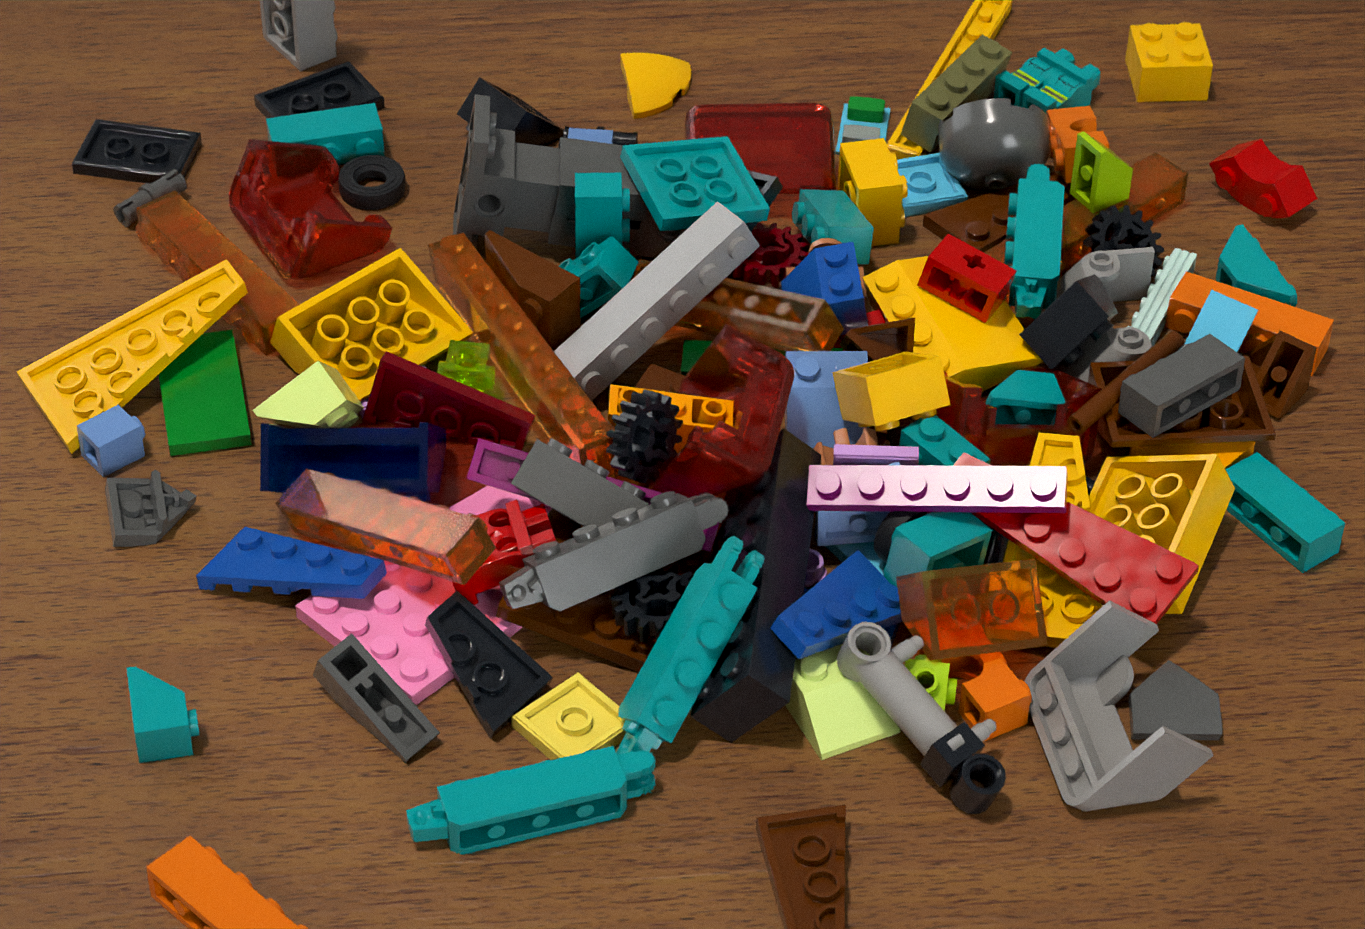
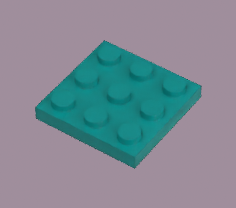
M728 136L622 146L620 158L660 231L688 229L717 201L745 223L767 221L770 208Z

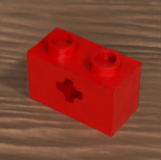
M948 233L928 256L917 286L986 323L1006 299L1017 270Z

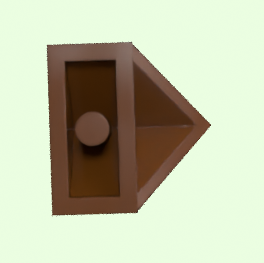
M915 318L852 328L846 333L839 345L845 351H868V362L902 352H913Z
M1281 330L1275 336L1242 355L1249 356L1268 413L1278 419H1281L1308 390L1317 349L1315 346Z

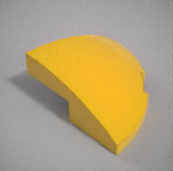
M620 54V66L627 85V100L633 119L652 116L673 106V99L681 88V95L687 93L691 83L690 63L661 54Z

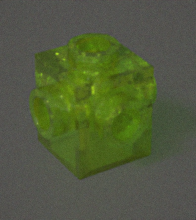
M450 340L446 361H439L437 373L486 394V389H494L496 366L489 365L490 344Z

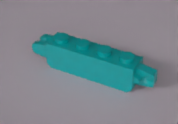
M1034 164L1028 167L1026 179L1019 178L1017 193H1010L1008 216L1015 217H1008L1006 240H1013V242L1006 241L1004 264L1011 265L1009 267L1017 270L1009 289V306H1014L1016 317L1022 318L1031 317L1036 319L1041 314L1042 309H1047L1057 299L1065 187L1057 181H1049L1050 171L1044 164Z
M731 536L724 542L712 564L704 563L696 570L621 703L618 717L625 721L622 729L626 733L616 752L617 754L630 751L637 752V750L642 751L643 749L650 752L651 748L657 750L663 741L672 743L758 588L752 584L764 563V555L756 550H752L745 556L736 573L733 572L731 569L744 545L743 541L736 536Z
M614 746L437 786L438 799L406 810L408 829L413 842L447 839L451 851L464 855L621 818L627 809V799L641 796V794L646 795V793H651V790H654L655 775L652 774V771H654L656 766L655 756H653V753H649V751H644V749L642 751L637 750V752L630 751L617 754Z

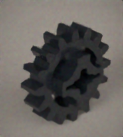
M1112 205L1107 210H1102L1092 218L1093 222L1085 228V231L1090 236L1083 240V245L1090 247L1091 252L1153 247L1155 254L1151 277L1156 274L1154 270L1163 263L1157 256L1164 252V248L1156 245V240L1162 236L1160 233H1152L1150 228L1154 222L1152 220L1143 222L1141 220L1142 211L1140 210L1132 215L1128 205H1124L1119 210L1115 205Z
M646 389L643 390L642 394L633 392L631 394V403L623 400L620 403L622 410L620 416L612 415L611 419L616 425L614 430L607 431L606 436L613 438V443L606 448V453L615 455L610 466L619 469V476L640 483H646L648 479L656 481L659 477V470L665 472L669 470L667 460L670 457L677 458L678 454L674 450L675 443L682 442L683 437L677 435V429L683 425V420L675 418L680 408L671 404L672 398L670 396Z
M673 565L669 571H662V568H659L614 588L611 604L616 626L624 625V634L627 636L638 632L641 642L646 641L649 636H655L657 641L690 583L693 573L688 571L679 575L678 566Z

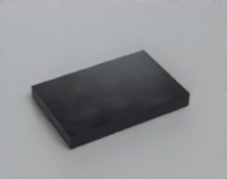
M349 61L254 95L255 106L266 118L375 103L377 110L385 108L384 97Z
M95 119L72 162L73 174L151 184L169 173V171L176 169L178 174L181 173L185 178L202 144L201 133Z

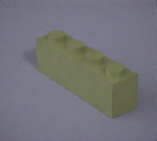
M982 34L912 101L901 135L927 151L932 152L939 145L938 126L940 121L945 122L952 117L954 108L972 101L983 100L991 94L995 88V76L1006 70L1012 51Z

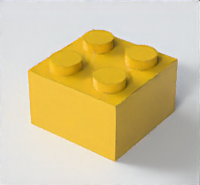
M1182 22L1179 24L1157 25L1147 23L1144 25H1130L1125 61L1137 102L1208 100L1213 64L1200 23Z
M884 138L840 143L837 190L844 191L874 227L871 247L899 243L900 228L905 226L902 198L907 197L908 187L905 176L899 175L895 153L889 151Z
M902 352L832 372L842 420L856 422L861 428L875 426L876 431L893 429L900 426V419L912 416L913 420L931 418L937 415L936 409L950 405L940 356Z

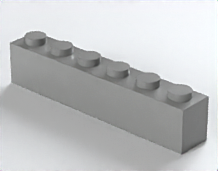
M717 201L550 354L543 363L560 385L586 407L760 246L745 222Z

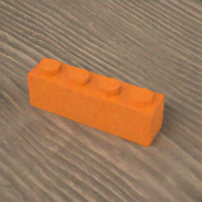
M1186 271L1170 296L1165 323L1166 328L1189 335L1210 291L1214 290L1258 309V313L1238 352L1245 354L1275 336L1281 330L1317 348L1311 376L1314 375L1328 350L1334 319Z
M190 835L146 866L151 897L188 929H308L303 924L297 926L285 916L284 911L274 899H265L253 888L251 882L243 873H234L222 862L219 854L212 847H203Z

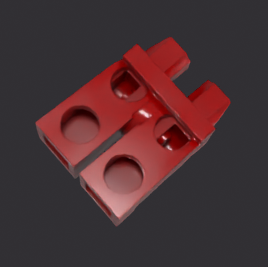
M516 499L505 503L506 509H493L436 528L455 591L458 590L473 605L478 604V593L499 586V582L524 567L522 559L534 555V548L547 542L556 541L544 503L521 511Z

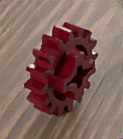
M757 223L756 229L752 230L751 233L760 246L733 270L732 276L734 278L744 276L745 285L755 282L758 283V289H763L765 284H771L774 289H778L779 282H782L786 277V267H796L808 255L809 245L807 242H802L803 235L801 233L791 235V227L789 226L781 230L777 228V223H772L770 228H764L761 223Z

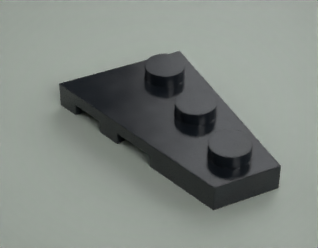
M458 590L427 616L426 628L490 740L511 721L512 715L525 708L550 685L553 677Z

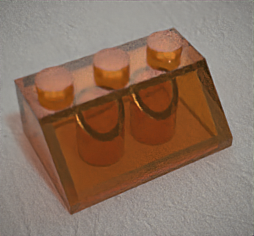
M1036 559L921 571L896 577L902 621L913 637L917 635L923 639L924 646L921 649L929 661L1048 646Z

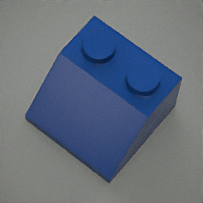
M854 241L814 248L781 282L791 344L845 335L852 328L868 326Z

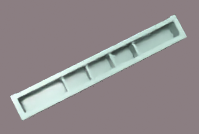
M1174 248L1170 256L1166 255L1162 266L1163 270L1159 269L1157 271L1155 284H1150L1147 298H1142L1139 312L1135 311L1133 315L1132 326H1127L1144 332L1149 337L1152 346L1156 344L1165 327L1170 296L1186 271L1194 274L1197 254Z

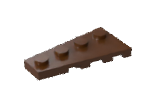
M1056 172L1050 173L1049 181H1057L1065 187L1064 211L1078 202V200L1070 194L1071 183H1066L1064 178ZM1018 184L924 214L923 227L942 240L949 233L990 255L1005 246L1006 241H1013L1006 240L1008 217H1015L1008 216L1010 193H1017Z

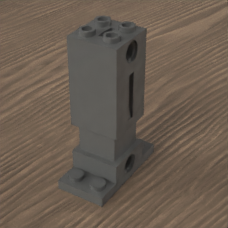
M475 94L453 212L452 261L467 263L469 249L477 248L479 235L485 236V233L491 230L503 236L505 227L548 232V244L575 247V173L622 172V188H630V212H622V219L630 220V242H622V246L629 248L631 255L656 258L687 230H659L620 158L623 145L560 137L558 148L516 143L515 131L495 128L497 113L490 112V96Z

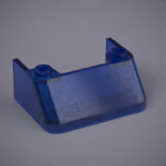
M419 422V428L296 429L261 423L260 491L283 494L282 502H308V494H405L406 502H430L431 494L439 493L446 451V429L428 422Z

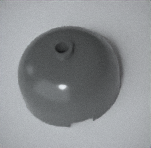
M1007 98L972 101L954 108L953 116L945 122L940 121L938 126L939 153L946 171L960 181L962 185L972 189L997 191L1019 183V178L1026 179L1028 167L1034 164H1044L1045 166L1049 157L1051 145L1049 118L1042 109L1033 104L1027 109L1012 106L1011 99Z

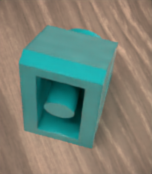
M1016 370L990 392L977 421L978 427L981 429L1033 434H1054L1067 406L1054 373Z
M136 666L127 667L139 763L193 755L191 737L200 736L196 709L187 710L185 692Z

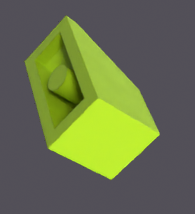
M1086 132L1077 133L1070 194L1092 213L1129 199L1133 168Z

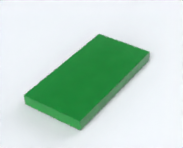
M233 329L203 333L159 374L170 456L252 445Z

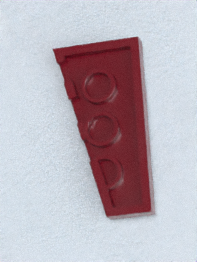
M386 351L380 359L362 421L376 424L378 420L395 423L396 429L411 431L413 427L434 431L435 437L450 439L451 436L468 438L470 444L477 445L480 438L523 451L536 415Z

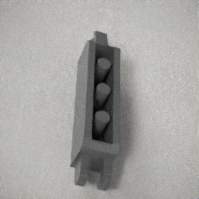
M674 491L661 493L650 500L651 505L636 510V508L621 510L612 515L613 521L599 527L595 524L587 525L575 530L572 533L573 538L559 544L557 541H551L534 548V555L522 559L524 564L522 569L499 582L504 600L511 609L542 602L555 610H565L701 551L706 540L703 530L717 525V522H721L723 519L725 520V517L728 516V505H726V501L722 498H717L710 493H700V496L695 495L690 498L678 493L675 494Z

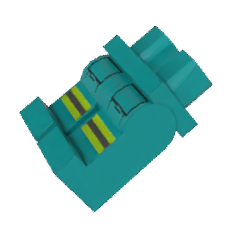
M1043 48L1037 52V57L1029 58L1015 72L1010 73L1004 70L995 76L994 98L1011 99L1015 97V104L1011 103L1012 106L1029 109L1033 104L1042 109L1046 115L1047 110L1088 106L1091 103L1092 90L1100 82V69L1092 64L1079 68L1075 65L1073 54L1064 48L1056 53Z

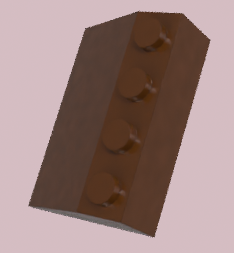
M1243 356L1245 357L1240 390L1154 438L1118 413L1119 402L1092 424L1111 447L1275 440L1276 436L1249 356ZM1135 361L1090 362L1086 402Z

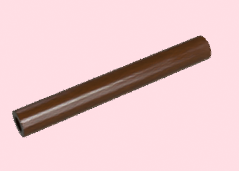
M1172 330L1072 414L1067 420L1070 429L1076 434H1082L1120 401L1122 381L1130 375L1136 374L1155 364L1159 359L1166 358L1179 351L1185 344L1182 335Z

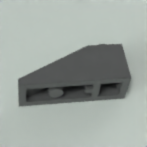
M352 633L318 660L313 673L317 681L343 710L405 763L439 735L440 732Z

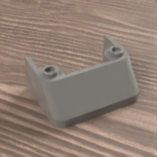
M1154 248L1099 250L1088 253L1059 279L1057 283V298L1074 282L1096 274L1101 280L1112 302L1147 298L1155 254ZM1112 327L1097 342L1090 338L1080 347L1085 353L1073 365L1066 368L1062 364L1056 368L1067 398L1074 403L1084 405L1086 403L1090 362L1136 361L1152 347L1149 337L1134 327L1116 329Z
M1110 600L1038 663L1025 679L1032 695L1029 712L1065 803L1081 811H1093L1160 800L1214 756L1210 748L1165 726L1160 727L1133 751L1114 704L1127 694L1133 683L1134 672L1128 657L1155 635L1159 629L1157 624Z

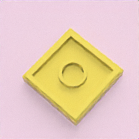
M579 672L511 716L512 727L550 760L580 754L588 750L615 747L622 742L626 733L622 729L625 721L618 717L620 706Z

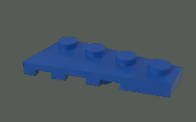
M244 527L196 575L199 589L214 590L217 584H230L233 591L250 592L253 586L272 587L274 594L290 595L291 592L300 589H310L312 596L364 599L387 574L382 559Z
M857 550L776 618L770 629L798 659H802L843 644L849 631L856 624L872 622L884 629L906 621L915 608L903 597L902 592L892 585Z

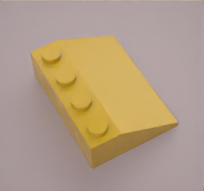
M399 248L277 317L270 343L299 375L317 361L337 369L361 402L370 396L380 359L386 351L422 366L472 337L473 331L402 248Z
M928 256L897 260L862 277L872 309L874 311L880 309L885 322L915 318L913 353L941 357L950 405L936 409L937 414L1003 382L1016 370L1026 371L1043 362L1019 335L1024 328L1006 300H1004L990 319L984 323L917 286Z
M1218 454L1107 457L1089 494L1092 514L1199 565L1197 574L1165 613L1182 614L1235 487Z

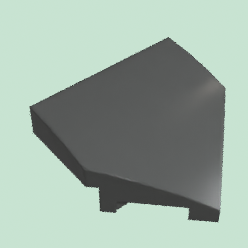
M157 470L151 472L150 479L107 478L105 495L113 547L156 544L196 502L197 495L187 489L182 493L162 481L161 473Z
M1170 660L1157 669L1129 695L1131 739L1146 740L1162 726L1192 740H1220L1223 735L1219 694Z

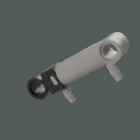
M861 622L854 625L837 656V665L841 673L850 680L861 682L922 753L924 758L920 765L940 788L953 779L949 790L950 797L955 806L969 814H980L986 811L1003 788L1006 780L1005 769L1002 764L993 756L980 754L985 747L983 741L996 731V723L992 719H987L972 728L966 722L957 726L903 664V662L914 656L924 646V641L920 636L915 635L911 639H906L890 649V637L881 626L872 622ZM858 649L865 650L869 655L862 654ZM972 780L978 781L984 788L976 786Z

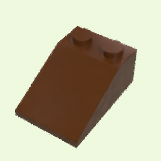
M489 230L485 233L487 294L520 345L546 359L581 327L580 277Z

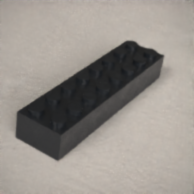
M784 428L771 439L766 438L761 441L755 451L744 460L739 459L734 462L726 476L728 484L724 501H726L729 511L725 520L721 521V526L717 533V538L719 539L717 553L728 538L736 536L743 541L744 545L731 569L733 572L736 573L745 556L752 550H756L764 555L763 558L765 559L752 584L758 589L692 705L691 717L730 743L790 702L796 656L770 628L783 611L804 595L814 511H809L806 505L809 465H820L821 454Z

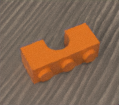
M1090 106L1047 110L1051 143L1049 158H1053L1055 171L1061 172L1066 183H1071L1077 133L1084 131L1109 148V142L1104 132L1097 131L1096 116Z
M961 608L916 626L915 635L923 639L924 646L917 651L914 657L917 655L939 657L941 663H950L949 678L969 680L962 683L959 714L970 728L987 719H992L996 723L997 728L985 740L987 741L1027 725L1029 707L1032 702V695L1025 681L1016 677L1008 667L1003 654L993 649L984 638L980 626L975 622H971Z

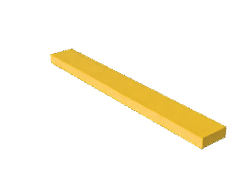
M975 0L915 99L982 34L994 40L1012 10L1013 0ZM910 107L887 143L889 151L894 152L897 159L922 156L927 153L926 149L901 135Z

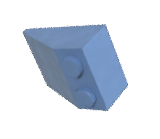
M786 351L784 365L785 429L812 449L818 442H822L824 446L834 448L833 432L842 428H847L850 444H856L863 434V428L865 427H859L856 422L842 420L832 372L867 363L868 351Z

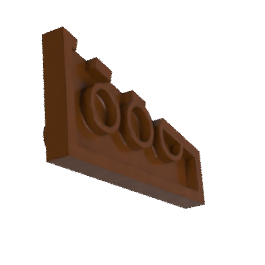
M846 804L756 818L757 836L784 929H845Z

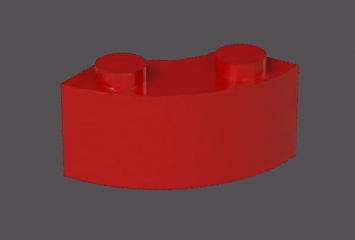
M1262 138L1238 144L1208 163L1215 175L1217 184L1222 189H1225L1240 204L1264 217L1289 218L1317 199L1303 165H1290L1279 160L1269 151Z

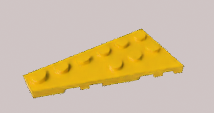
M226 259L17 371V374L23 386L72 454L80 447L77 425L116 405L124 407L248 293L245 282Z
M1038 433L1029 466H1066L1068 471L1067 502L1091 513L1079 436ZM1009 540L984 628L986 640L1056 648L1103 605Z

